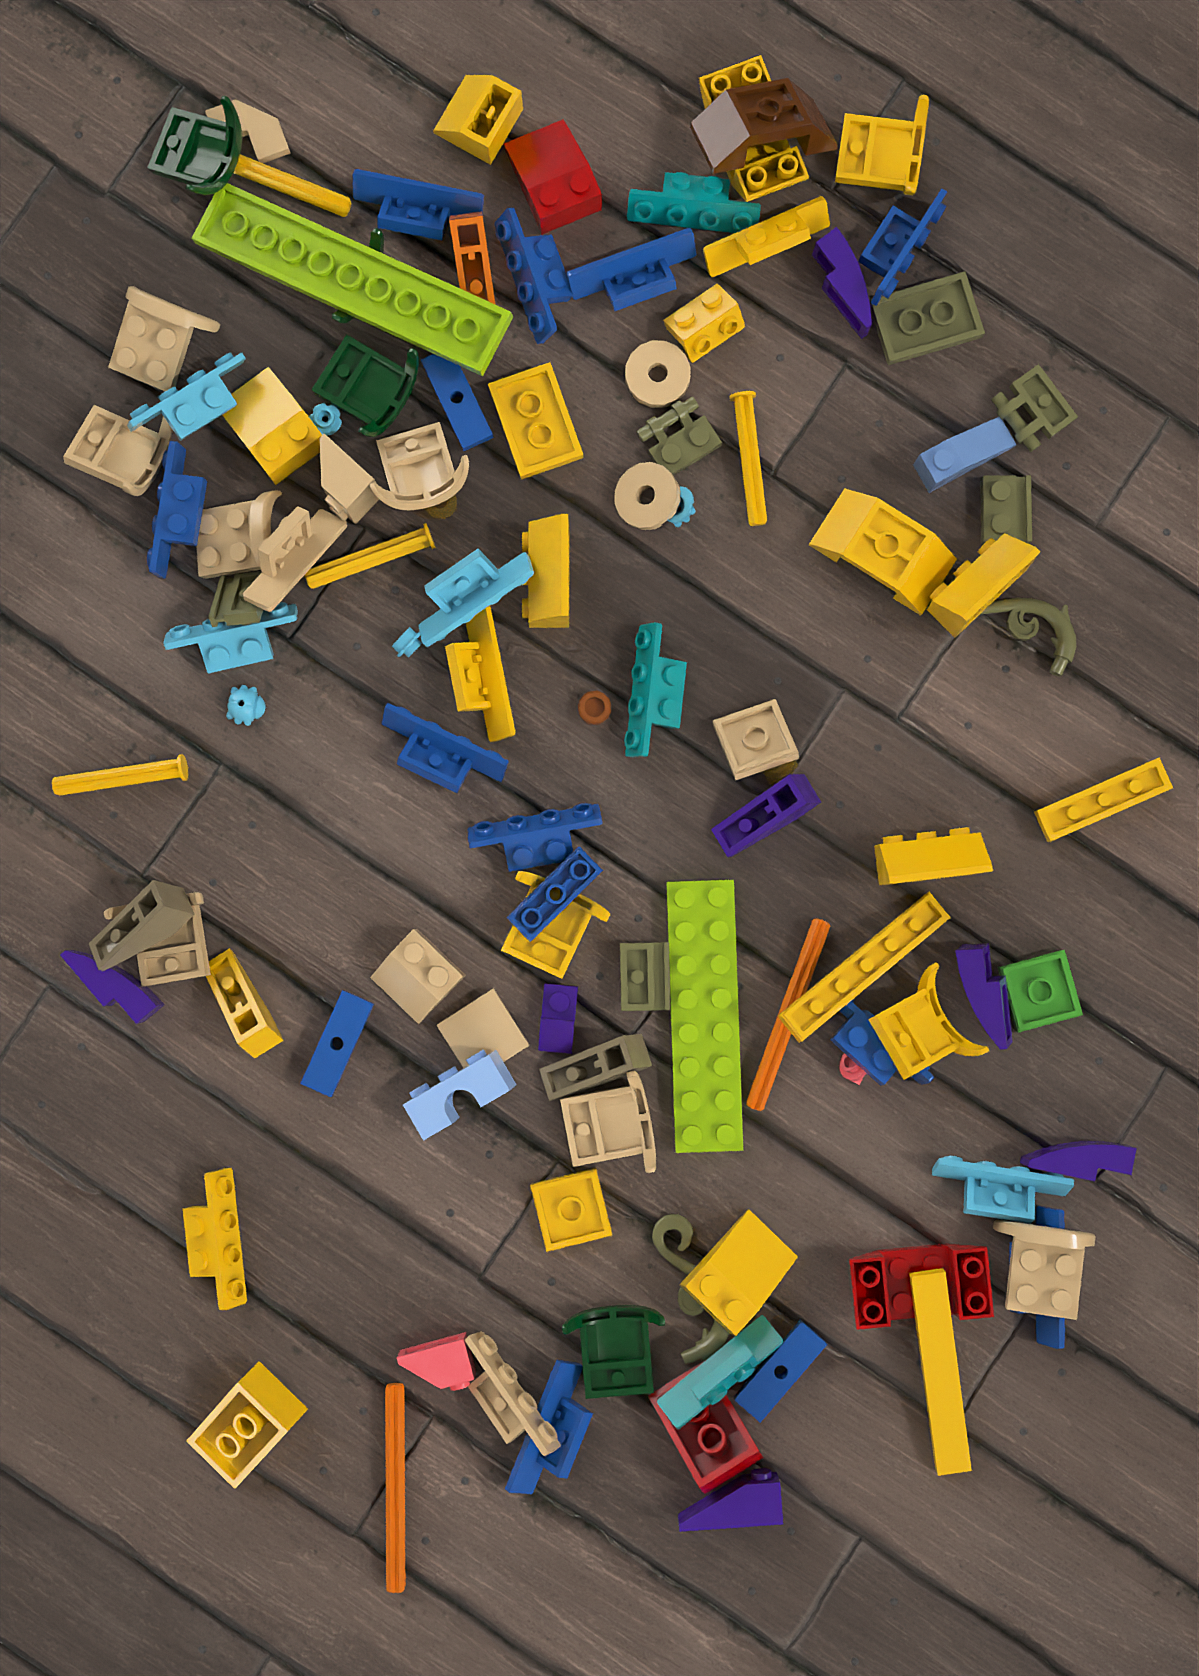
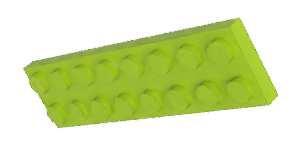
M734 880L666 882L675 1152L743 1151Z

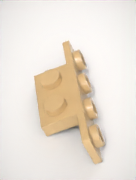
M297 506L289 516L281 520L279 527L268 538H265L257 549L262 573L243 592L244 600L267 612L273 611L347 528V521H342L338 516L323 509L318 510L310 519L309 511Z
M482 1331L469 1335L465 1342L485 1372L476 1378L468 1388L506 1444L515 1440L526 1430L543 1456L556 1451L561 1447L557 1439L556 1430L549 1422L542 1418L537 1410L534 1398L523 1390L517 1381V1374L514 1369L505 1363L498 1354V1348L494 1340Z

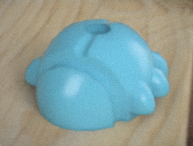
M680 486V503L678 508L681 507V510L676 511V514L670 520H667L673 523L675 527H680L682 522H689L690 515L696 512L693 506L694 497L688 488Z
M242 685L240 689L236 687L231 688V695L228 699L229 703H227V719L234 718L236 724L244 722L247 726L251 725L254 719L260 718L265 712L266 705L263 698L258 696L256 687L248 689L246 685ZM240 701H244L243 706H239Z

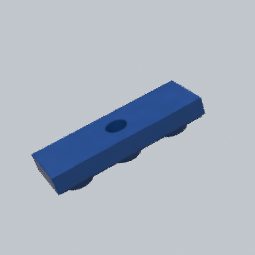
M435 354L421 359L424 370L463 451L494 438L461 367ZM455 397L463 398L458 404L452 402Z
M578 846L506 918L531 942L603 870ZM554 887L560 890V898L556 901L552 900L549 895L550 890Z
M342 990L300 1084L333 1097L374 1003ZM335 1037L343 1040V1047L341 1049L334 1047L333 1040Z
M801 1319L784 1337L783 1344L766 1358L734 1396V1400L760 1423L827 1346L826 1341ZM779 1365L786 1367L782 1374L774 1373L775 1368Z

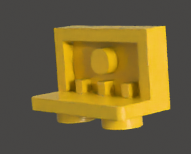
M715 284L663 320L666 329L684 347L687 358L692 363L745 327L738 303L718 284Z

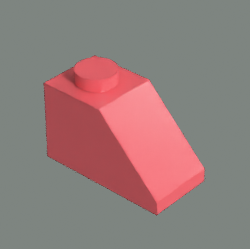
M466 1332L402 1349L397 1356L400 1366L440 1389L450 1387L451 1391L466 1388L470 1385V1381L475 1379L476 1375L472 1353L465 1342L467 1338Z

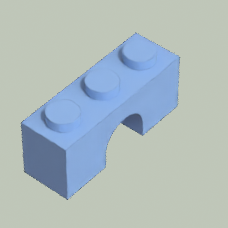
M483 1049L466 1059L469 1066L460 1071L454 1066L437 1076L440 1082L430 1088L426 1082L409 1092L412 1099L403 1104L423 1140L448 1127L460 1118L452 1101L456 1090L470 1092L476 1098L480 1107L516 1086L497 1050L487 1055Z

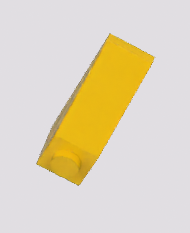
M229 948L209 961L211 975L206 976L237 1044L252 1057L257 1058L284 1041L271 1013L234 952Z

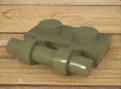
M1039 364L1009 386L1016 396L1011 401L1006 398L1003 392L998 393L991 399L998 409L996 412L1001 420L1006 419L1016 433L1014 436L1019 444L1024 443L1030 453L1041 446L1040 441L1034 435L1040 429L1049 440L1078 418L1077 414ZM1022 406L1034 420L1028 425L1016 411Z
M693 396L684 402L677 401L671 405V410L658 418L653 416L645 421V426L636 431L641 442L653 436L657 445L648 450L649 456L654 463L664 466L673 475H676L722 445L720 438L705 415L694 422L690 418L689 414L699 408ZM678 421L682 429L667 437L664 429Z

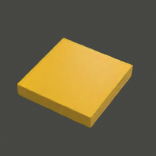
M596 1167L530 1184L546 1252L612 1236Z

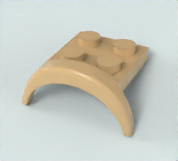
M130 286L125 296L129 301L108 368L160 390L167 391L176 386L194 327L217 332L220 324L213 319L165 301L135 286Z
M93 405L64 454V463L120 487L130 495L140 496L156 478L162 466L164 451L168 450L173 430L163 416L159 433L143 426L131 432L127 427L130 420Z
M440 422L376 440L390 491L381 488L375 482L371 483L370 487L380 501L392 508L409 511L435 506L453 497L466 481L469 470L468 456H462L457 470L454 471Z
M280 490L264 492L253 501L203 509L196 546L199 577L208 579L220 577L221 575L261 570L257 549L261 542L271 535L272 508L275 500L282 495Z
M202 893L186 894L194 915L174 935L137 954L142 987L211 975L200 905L204 904ZM127 905L106 909L104 917L108 920L114 919Z
M636 1071L626 1073L629 1082L627 1086L560 1099L573 1167L643 1154L646 1173L655 1172L656 1148L652 1121L644 1086Z
M1000 1219L995 1220L993 1223L995 1231L1013 1236L1005 1308L1007 1310L1077 1320L1085 1247L1095 1245V1234Z

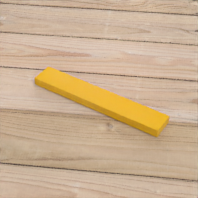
M927 892L778 1015L779 1019L799 1043L802 1042L951 917L933 895Z
M943 1268L909 1273L935 1471L938 1476L972 1471L946 1272Z

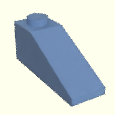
M997 417L953 436L921 453L913 466L928 493H931L1016 446V443L1003 420Z

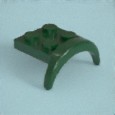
M222 96L220 99L226 122L171 107L147 168L155 175L186 183L185 189L193 193L210 195L220 191L230 180L238 163L242 147L240 119L229 97Z
M346 334L313 386L312 392L314 395L365 424L366 426L359 428V433L367 437L378 436L394 422L413 390L419 366L418 352L414 348L408 350L405 368Z
M612 1305L581 1311L565 1321L562 1325V1334L564 1335L580 1328L586 1399L654 1393L648 1322L658 1326H665V1318L660 1312L640 1305Z

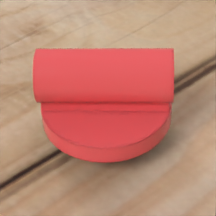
M845 1053L842 1055L839 1063L842 1076L860 1085L867 1073Z

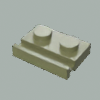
M1016 475L982 476L980 479L981 544H984L991 537L997 541L1004 533L1030 544L1032 542L1031 475H1026L1025 477H1016Z
M262 571L235 574L234 578L227 579L226 575L220 576L208 616L212 627H217L218 622H226L227 626L260 623L263 609L245 601L243 592Z
M669 942L620 943L621 1011L670 1010Z

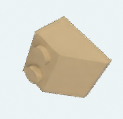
M323 434L320 437L321 486L327 495L324 500L330 506V510L342 521L349 518L356 525L379 500L370 487V484L376 483V481L328 436Z
M413 929L387 956L370 978L420 1024L466 975L418 929Z

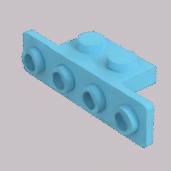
M231 352L224 355L214 363L217 367L206 374L202 369L187 379L189 385L179 391L176 387H172L158 397L161 402L149 408L147 404H144L130 413L132 420L128 422L127 427L132 432L162 413L178 439L181 441L237 406V402L220 377L240 366L246 359L243 353H240L234 357Z
M478 548L424 585L426 594L441 609L419 624L422 643L429 647L436 641H441L452 630L463 623L469 622L477 613L489 605L497 603L502 596L515 587L525 584L534 575L531 560L527 553H521L497 569Z
M281 602L271 612L264 610L260 623H252L250 625L227 626L226 622H218L217 627H212L209 619L203 621L202 625L189 627L187 624L178 625L166 633L163 644L165 650L198 643L207 673L273 659L274 654L266 628L296 621L297 606L296 604L287 605V603Z
M957 1156L939 1158L932 1168L933 1176L965 1181L963 1213L1029 1224L1035 1220V1192L1066 1196L1074 1187V1179L1065 1178L1062 1174L1053 1172L1034 1173L1030 1172L1028 1168L1020 1166L1011 1167L1010 1169L996 1167L995 1163L989 1161L977 1163L964 1162L962 1158Z

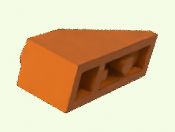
M482 211L449 216L459 288L495 304Z

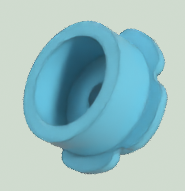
M325 403L315 406L313 414L309 416L321 434L326 436L338 431L342 423L339 418L341 415L339 409L334 405L327 406ZM326 416L328 417V421L323 422L322 418Z
M409 627L392 645L398 652L397 656L400 657L404 653L409 658L422 644L417 639L421 633H416Z

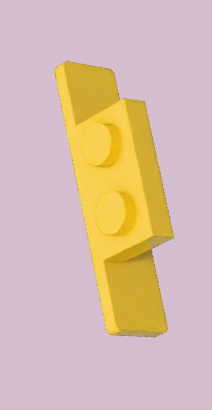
M823 196L817 197L705 246L703 253L709 275L715 277L747 262L749 265H752L811 239L810 235L828 228L830 220L826 199Z
M489 605L466 623L469 642L452 643L445 646L458 712L483 710L488 739L490 742H496L514 736L515 727L494 621Z
M223 1168L205 1173L207 1206L183 1208V1219L190 1277H215L219 1310H229L246 1304L247 1295L232 1168Z

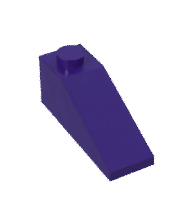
M789 774L711 830L729 858L797 820L820 804L821 800L805 774Z
M767 1468L753 1469L751 1474L739 1476L678 1513L679 1531L782 1525L781 1486L777 1472H771Z

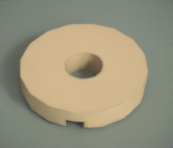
M652 340L641 344L630 354L625 367V382L630 393L639 403L650 408H664L685 395L690 383V364L686 355L678 346L667 341ZM654 367H661L666 371L667 377L661 382H655L650 379L648 373Z
M653 462L639 463L629 468L621 476L615 489V506L619 516L632 527L641 530H652L663 526V523L668 519L670 520L676 514L680 503V487L674 475L664 466ZM653 488L655 491L653 501L643 505L640 501L642 492L645 489Z

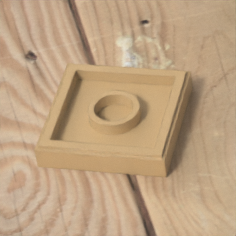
M776 699L712 720L713 727L735 781L799 759V752Z
M494 988L437 1024L438 1029L463 1068L469 1066L466 1059L483 1049L487 1055L497 1050L501 1059L505 1062L530 1045Z

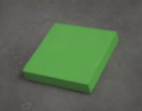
M1065 950L997 967L1000 976L1006 975L1009 1011L1015 1032H1022L1083 1015Z

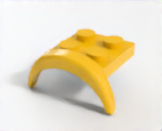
M927 95L919 96L914 121L845 113L835 183L903 191V194L914 195L919 179L929 97Z
M518 871L515 877L517 881L531 886L527 896L546 879L526 871ZM556 887L552 888L549 893L550 898L554 901L560 898V890ZM579 894L531 942L512 925L501 951L562 979L591 916L593 915L607 922L610 913L597 902Z
M937 962L930 965L922 974L917 993L869 1019L903 1080L952 1052L963 1056H980L989 1051L987 1046L977 1045L964 1038L946 1018L939 1004L935 988L936 973L940 967Z

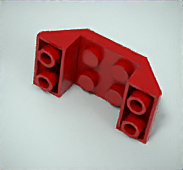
M935 1244L875 1250L849 1259L855 1326L857 1330L891 1327V1320L915 1318L909 1273L943 1268L946 1272L951 1315H955L959 1320L994 1317L988 1250L986 1246Z

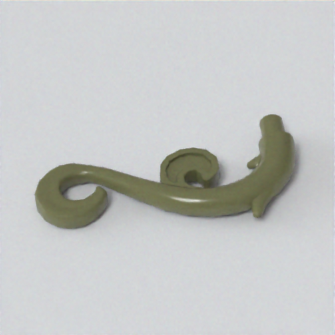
M956 577L952 578L949 585L956 579ZM1017 597L995 601L981 613L1010 612L1006 622L1007 631L1012 637L1021 641H1027L1035 637L1039 630L1037 618L1033 617L1027 623L1023 620V615L1035 614L1042 617L1052 626L1056 634V638H1051L1056 650L1053 654L1055 660L1049 672L1055 676L1062 677L1067 664L1072 663L1076 650V634L1070 621L1067 605H1063L1060 611L1045 601Z
M680 1214L665 1215L656 1222L653 1228V1243L658 1252L668 1262L688 1276L696 1266L668 1249L663 1237L664 1233L668 1230H677L682 1237L681 1243L677 1248L680 1251H684L692 1241V1225L687 1218ZM680 1287L678 1290V1303L682 1311L692 1316L702 1313L704 1308ZM715 1319L710 1332L707 1328L703 1329L702 1338L695 1342L696 1346L681 1352L685 1365L699 1359L705 1361L724 1346L729 1333Z

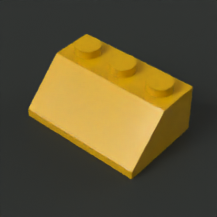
M559 514L528 522V532H522V552H528L534 570V575L523 584L528 585V598H522V618H528L530 628H569L568 514Z
M1005 533L997 541L991 537L977 551L981 555L973 563L969 560L965 561L954 572L953 575L956 579L949 586L943 582L932 592L929 597L933 601L930 603L927 611L956 638L1027 571L1040 553L1035 546Z
M970 827L950 829V836L937 837L936 831L916 833L917 840L903 841V835L883 837V844L874 846L879 886L992 872L993 867L981 833H970Z

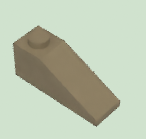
M152 880L89 943L98 970L105 971L174 935L194 915L184 888Z
M642 1034L620 1036L539 1070L548 1099L553 1101L626 1077L627 1072H639L651 1067L652 1063Z

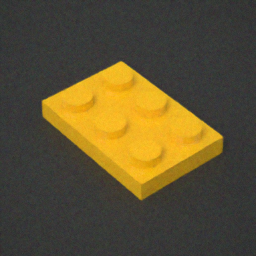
M551 362L488 383V388L521 480L583 458V452Z

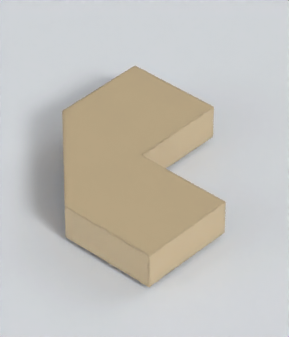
M238 100L231 101L240 119L242 137L249 135L259 162L266 163L291 154L278 118ZM222 105L205 110L207 117L226 122Z

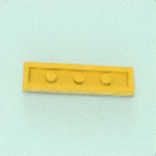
M1159 757L1036 810L1034 814L1047 842H1051L1172 789L1173 786Z

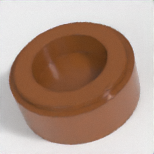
M600 691L587 692L579 700V715L587 724L600 725L611 714V702Z

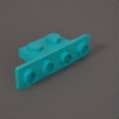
M665 172L663 192L630 189L627 220L737 233L759 223L761 205L759 203L728 200L730 179H722L717 176L688 175L683 172Z
M654 622L640 625L635 638L637 650L635 665L632 669V695L628 703V731L624 738L626 746L625 756L627 757L648 756L652 725L671 729L680 728L687 662L659 657L662 634L661 623Z
M761 1315L657 1400L658 1405L675 1428L680 1429L709 1404L713 1405L719 1402L727 1394V1389L737 1381L742 1382L754 1372L755 1366L783 1344L782 1337L766 1317Z

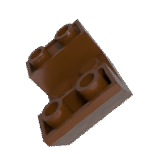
M789 78L726 89L690 125V129L713 174L744 168L748 146L796 137L807 156L836 150L838 145L814 100Z

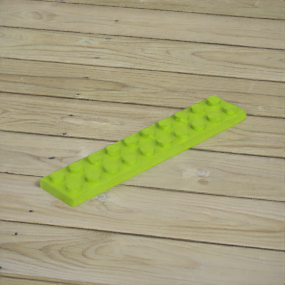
M229 183L214 194L191 238L195 244L481 376L484 375L513 319L511 311Z

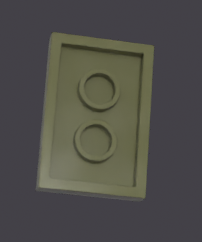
M966 271L893 292L889 299L883 296L877 306L871 303L872 299H870L871 313L888 365L977 340L985 334Z

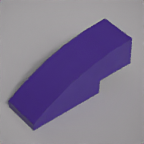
M835 227L815 243L812 256L827 274L822 290L859 337L863 339L867 336L872 325L867 287L859 263L850 245L840 230Z
M989 943L963 944L955 951L965 993L975 1015L987 1034L999 1049H1007L1013 1040L1006 975L992 976Z
M65 950L60 954L103 1007L112 1006L118 1002L136 1024L145 1022L165 1005L147 986L142 987L141 982L116 965L101 971L98 970L93 955L76 950Z
M1107 1141L1061 1143L1021 1156L1020 1163L1034 1169L1095 1181L1098 1168L1132 1175L1137 1148L1127 1144Z

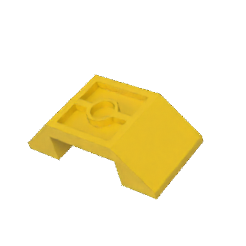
M756 56L700 77L699 85L704 108L706 109L726 89L771 81L762 56ZM787 139L748 146L744 168L726 171L731 185L746 202L809 179L798 147L790 148Z
M845 488L809 543V546L837 563L841 557L895 591L896 594L893 599L920 616L932 600L929 596L942 584L957 560L932 531L877 497Z

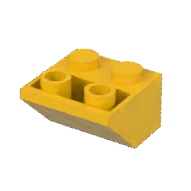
M466 75L433 132L491 165L523 111L522 92L493 75Z

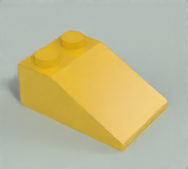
M269 367L231 394L237 402V406L224 413L223 417L275 485L320 453L321 432Z
M747 1209L680 1283V1286L728 1333L737 1336L760 1310L798 1256L754 1213Z
M259 1361L231 1389L187 1439V1442L235 1489L308 1408Z

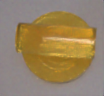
M793 760L767 769L763 773L767 782L773 786L789 774H793L799 765Z

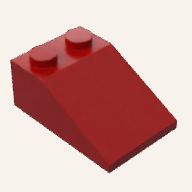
M564 119L503 144L541 235L602 210V193L588 161Z
M701 1362L657 1389L654 1393L649 1394L648 1397L698 1487L706 1494L764 1457L727 1394L719 1402L713 1405L709 1404L680 1429L675 1428L658 1405L657 1400L703 1363Z

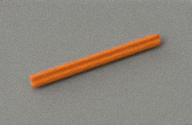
M818 918L812 920L778 1015L807 992L830 929L828 922ZM778 1016L746 1101L748 1107L757 1111L764 1110L791 1036V1032Z
M389 1383L385 1388L386 1590L389 1593H401L406 1586L404 1384Z

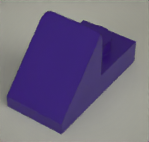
M544 984L538 1051L572 1054L578 986Z

